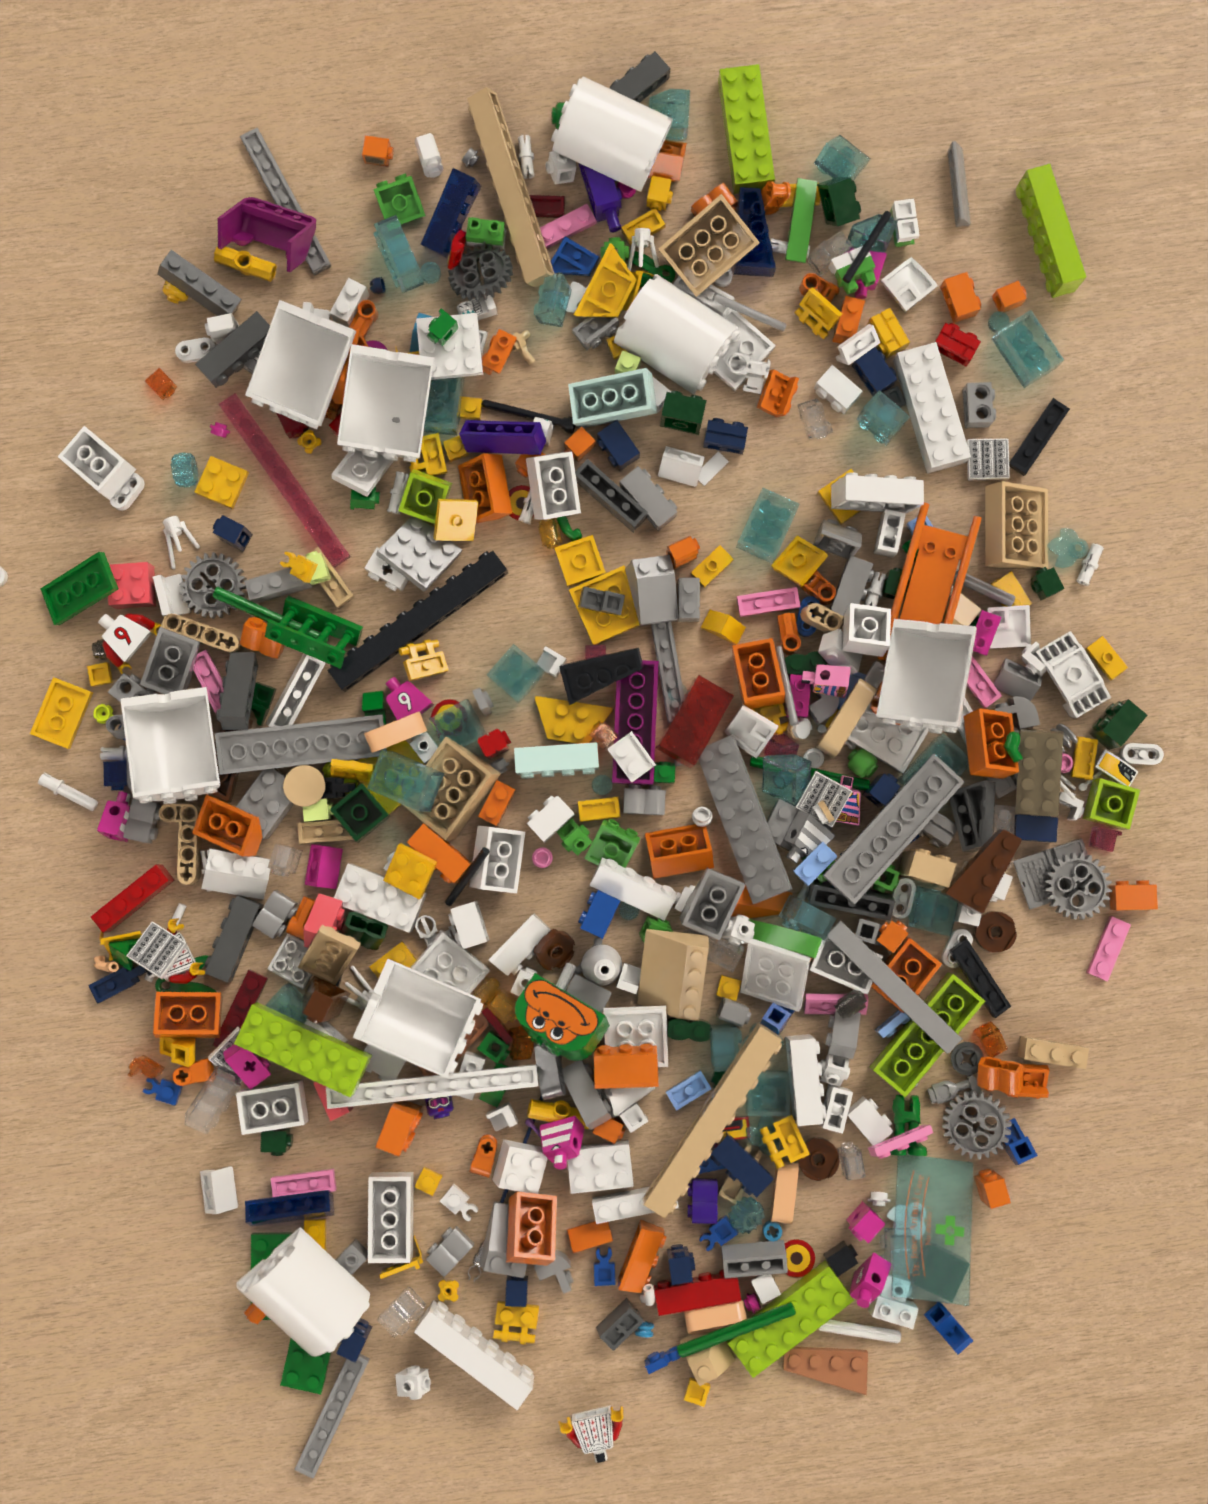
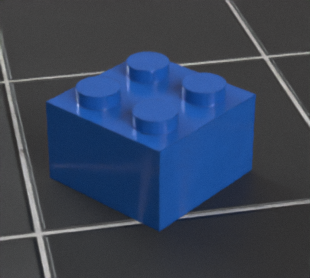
M597 890L596 893L592 892L587 904H590L588 912L583 911L578 921L581 923L580 928L603 939L620 900L600 890Z

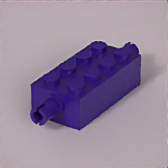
M578 163L597 222L606 220L609 232L619 231L621 225L618 216L619 208H622V194L620 188H616V180Z

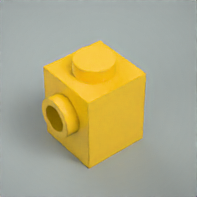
M651 177L647 207L651 209L656 208L657 211H666L667 203L671 204L673 191H670L671 179Z

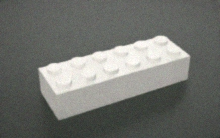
M937 343L898 352L893 362L927 474L966 463L971 456Z
M433 1300L419 1319L414 1333L518 1410L533 1389V1371L526 1365L521 1366L518 1364L512 1354L502 1352L496 1342L491 1339H485L481 1331L476 1327L471 1328L465 1324L466 1321L460 1315H453L449 1312V1308L440 1301L437 1303Z

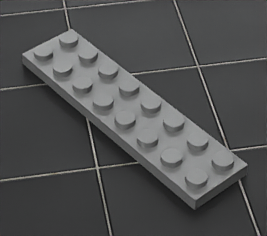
M383 715L215 733L219 774L331 762L332 759L352 760L387 756L386 748L371 753L364 733L384 725Z
M734 735L696 750L695 752L752 903L757 904L792 890L791 883Z
M932 754L822 876L852 904H856L963 785L964 781L939 757Z

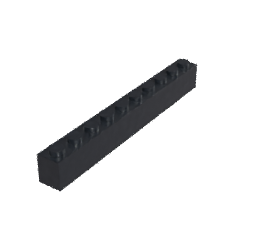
M493 550L490 553L488 551L484 552L478 557L479 561L475 564L470 563L462 569L463 572L457 577L453 575L448 578L446 585L441 588L436 587L429 593L430 596L428 598L415 602L413 604L414 608L408 612L403 611L396 617L397 620L395 622L382 626L380 628L381 632L377 635L368 636L363 641L364 644L359 648L354 647L346 653L348 656L344 658L341 669L330 665L331 668L327 671L341 690L344 692L349 690L399 653V648L418 640L506 576L508 570Z

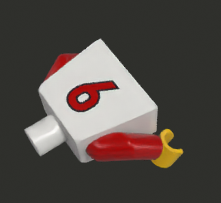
M131 613L125 616L120 614L116 620L104 614L98 621L106 629V632L102 635L104 639L102 646L106 657L117 667L121 674L124 673L122 671L124 667H129L132 670L128 661L151 634L157 636L156 629L161 626V624L155 623L144 615Z

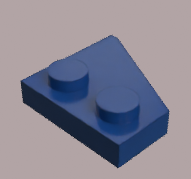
M565 236L551 260L554 274L590 276L600 257Z

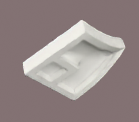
M912 257L880 281L905 313L938 286L932 277Z
M1029 605L987 608L989 613L1002 617L990 649L1026 647L1031 644Z
M742 705L724 732L728 736L734 735L737 745L757 758L776 732L778 725L747 706Z

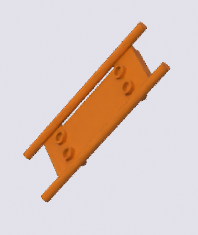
M924 502V505L920 506L891 609L890 638L894 619L923 621L933 624L942 623L958 562L961 560L944 624L953 623L981 523V517H973L969 535L965 536L924 525L930 504ZM917 549H919V550H918V553H917L916 560H915V564H914V567H913V571H912V575H911V578H910V582H909V585H908V589H907V592H906V596H905V599H904V603H903V607H902V610H901V614H900V617L898 618L899 611H900V608H901V604H902V601H903V597H904V594H905V590H906V587H907V583H908V580H909L910 572H911L912 565H913V562H914V558H915V555H916V551H917ZM888 650L883 657L878 656V659L886 661Z

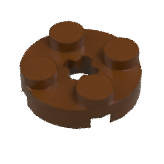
M989 911L981 916L979 927H974L973 936L984 950L1001 952L1012 947L1016 940L1017 932L1015 923L1009 915L1003 912ZM998 926L1000 935L992 937L991 928Z
M552 929L534 947L533 952L536 955L537 962L544 969L549 971L555 967L560 969L573 958V945H575V942L568 933Z
M820 1137L809 1138L805 1145L810 1155L797 1160L802 1173L814 1181H822L832 1177L838 1170L840 1163L836 1147L827 1139ZM822 1154L821 1158L824 1161L814 1164V1155Z

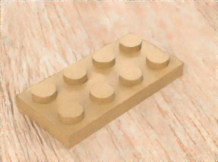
M321 925L300 961L298 968L336 985L361 943L351 936H345L337 932L332 927Z

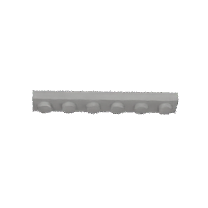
M360 1354L356 1363L346 1359L294 1470L314 1479L370 1358Z

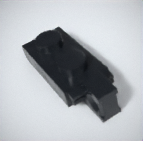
M324 777L325 792L322 798L345 797V792L353 791L356 788L355 783H344V778Z

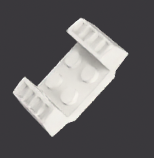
M1071 631L1035 652L1034 656L1046 665L1047 672L1066 701L1062 706L1070 717L1078 718L1111 698L1103 679L1083 646L1078 643Z

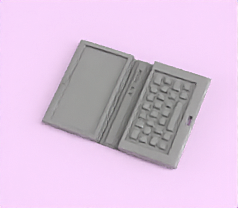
M1082 838L1013 861L1029 910L1053 901L1052 899H1045L1050 893L1043 891L1044 888L1048 887V884H1045L1043 880H1049L1050 877L1045 872H1052L1049 865L1057 866L1055 859L1063 861L1062 855H1067L1070 858V853H1075L1076 856L1079 853H1084V858L1088 855ZM1078 866L1076 868V875L1081 877L1083 870ZM1090 874L1084 881L1089 880L1092 875ZM1061 879L1060 887L1065 889L1067 886L1066 880ZM1083 882L1076 883L1077 886L1072 890H1079L1078 886ZM1090 883L1088 890L1095 888V885ZM1071 891L1066 892L1063 897L1065 898Z

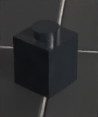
M844 1240L823 1254L837 1277L858 1264L855 1258L858 1255L851 1244L847 1246Z

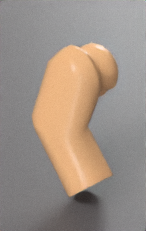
M104 955L94 957L95 964L93 965L96 969L106 972H116L119 969L117 962H105L106 958Z

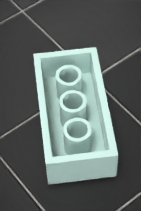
M647 368L568 384L573 424L578 428L581 426L587 428L612 423L616 420L622 421L657 414L653 377Z
M597 742L514 748L515 771L522 779L534 778V774H541L542 777H554V773L562 772V776L575 775V771H583V775L595 774V770H599Z

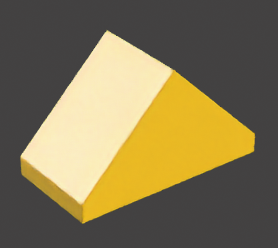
M709 610L701 626L702 629L734 645L738 644L746 628L730 615L714 610Z

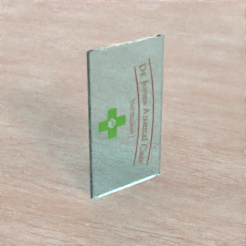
M909 1154L898 1156L891 1296L969 1306L973 1191L972 1162Z

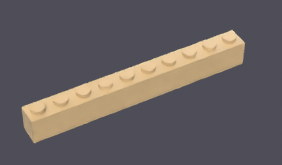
M485 87L467 98L469 103L468 110L475 122L474 129L480 137V147L487 159L486 166L493 178L492 185L499 197L498 204L503 209L504 222L510 231L509 238L517 253L515 257L522 269V279L526 284L536 288L556 277L497 93Z
M759 1022L756 1024L642 1198L644 1206L663 1218H666L668 1213L672 1214L677 1206L676 1201L680 1196L683 1197L689 1188L687 1184L691 1178L695 1179L700 1171L699 1166L703 1160L707 1161L710 1157L712 1146L714 1143H719L724 1134L722 1131L726 1125L729 1126L735 1118L734 1113L738 1107L741 1108L746 1102V1095L749 1090H753L759 1081L758 1076L761 1072H765L770 1065L769 1060L771 1056L779 1052L782 1046V1039L779 1035Z

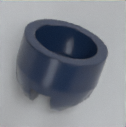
M377 277L370 281V290L373 293H385V282L382 277Z

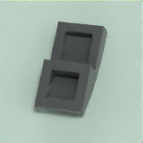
M584 586L582 587L578 607L621 615L625 595Z

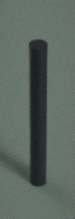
M885 211L842 278L844 282L850 283L892 216L889 211Z
M483 847L445 900L446 905L452 906L490 853L488 848Z

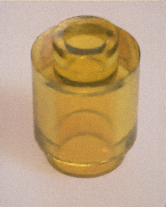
M554 518L539 521L538 530L542 546L547 547V549L558 547L559 543L562 542L558 523L555 522Z
M485 977L474 989L473 996L481 999L480 1002L484 1004L483 1007L485 1005L488 1006L500 993L501 989L499 986L501 984L494 977Z

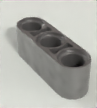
M534 1043L538 1080L543 1099L547 1100L565 1095L566 1088L561 1056L557 1057L550 1053L544 1044L539 1046Z

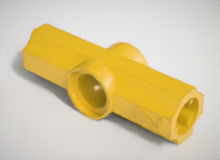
M226 246L223 249L218 247L215 249L213 260L218 264L238 270L243 275H252L269 282L275 278L277 265L272 262L252 256L247 251H238ZM244 261H249L246 266H241Z
M530 1099L527 1110L528 1118L550 1123L576 1116L585 1129H589L578 1108L570 1107L567 1102L559 1100L555 1103Z

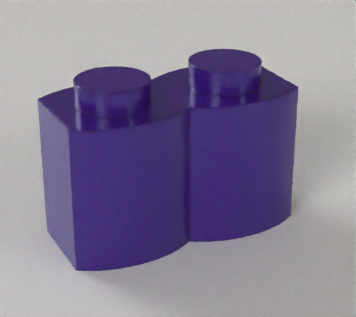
M692 1178V1183H688L689 1188L687 1190L688 1196H691V1205H687V1218H691L692 1223L717 1224V1179Z

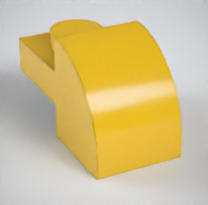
M159 1038L160 1054L170 1056L171 1062L190 1067L194 1064L195 1038Z

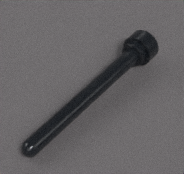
M490 400L482 401L484 408L532 420L535 417L550 420L553 425L560 426L565 432L571 434L575 430L576 425L573 424L571 416L562 419Z

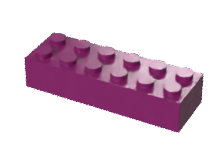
M642 660L644 667L641 670L616 681L614 744L632 731L654 761L659 661ZM613 758L612 784L653 785L654 767L631 783Z

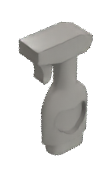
M968 1075L967 1080L959 1083L943 1081L931 1085L932 1088L927 1089L931 1103H937L938 1105L954 1099L957 1092L967 1088L971 1089L967 1092L969 1096H972L973 1090L976 1091L977 1096L981 1094L980 1087L977 1086V1079L973 1075Z

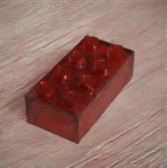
M700 675L695 677L655 748L688 768L694 767L734 695Z

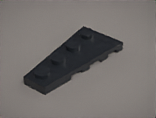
M639 647L559 666L569 705L644 667Z

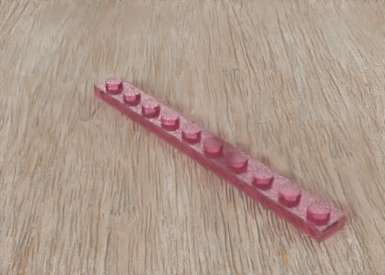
M236 393L219 403V406L331 565L336 568L349 559L351 556Z

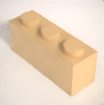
M1020 1036L1018 1057L1026 1060L1086 1069L1089 1048L1081 1045Z

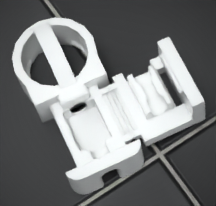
M741 352L732 354L728 361L730 370L735 374H744L748 378L747 385L743 386V391L761 394L764 378H767L769 374L770 360L768 359L767 362L750 359V355ZM736 356H741L746 360V362L741 360H735L733 358ZM731 363L743 365L745 368L736 371L731 367Z
M421 916L416 921V931L419 933L420 938L425 939L427 947H429L442 930L436 934L438 932L436 923L430 916ZM425 917L429 918L433 922V930L431 932L428 928ZM420 919L424 926L426 934L419 930L418 922ZM454 926L448 927L449 930L444 932L451 938L454 936L455 939L457 932Z

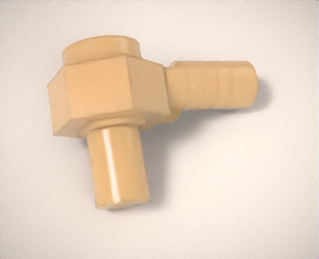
M524 330L521 334L516 332L513 336L517 337V341L512 351L519 352L525 361L531 365L535 359L525 346L527 345L525 340L530 337V332L528 330Z

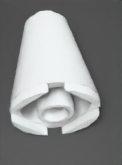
M600 944L593 946L585 952L582 958V973L587 980L599 986L609 985L620 976L622 970L621 957L614 948L608 945ZM603 966H607L606 970L601 971Z
M655 1087L602 1089L603 1092L600 1094L611 1105L612 1110L610 1114L613 1118L649 1094Z

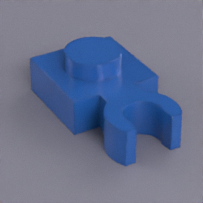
M153 1077L146 1079L147 1082L152 1083L153 1087L152 1089H143V1093H156L155 1100L174 1106L177 1105L183 1086H179L174 1081L164 1078L161 1080V1083H158L157 1079Z
M727 1215L717 1221V1224L709 1226L711 1233L702 1234L699 1241L702 1242L704 1239H708L710 1244L706 1247V1251H710L713 1249L715 1242L718 1241L720 1246L737 1236L738 1231Z
M600 1247L596 1249V1257L600 1262L594 1263L595 1286L615 1285V1262H609L612 1256L611 1247H608V1254L606 1256L600 1254Z
M677 1346L670 1348L666 1352L662 1351L659 1353L656 1351L648 1355L645 1360L648 1374L667 1366L669 1362L681 1358L678 1354Z

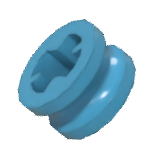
M767 1221L763 1225V1234L769 1241H777L782 1236V1228L777 1222ZM770 1226H773L775 1229L778 1228V1231H775L776 1235L772 1236L771 1233H767V1230H770Z
M644 1321L635 1330V1335L646 1338L653 1337L654 1333L651 1330L654 1328V1324Z

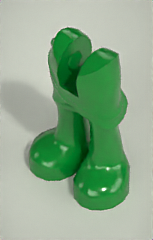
M896 1095L893 1100L894 1137L904 1133L905 1123H909L908 1131L921 1124L918 1095L910 1096L909 1112L904 1111V1096ZM916 1141L909 1143L910 1147L907 1148V1154L927 1156V1148L924 1145L916 1143ZM895 1149L890 1151L891 1155L903 1156L906 1155V1149L901 1151Z

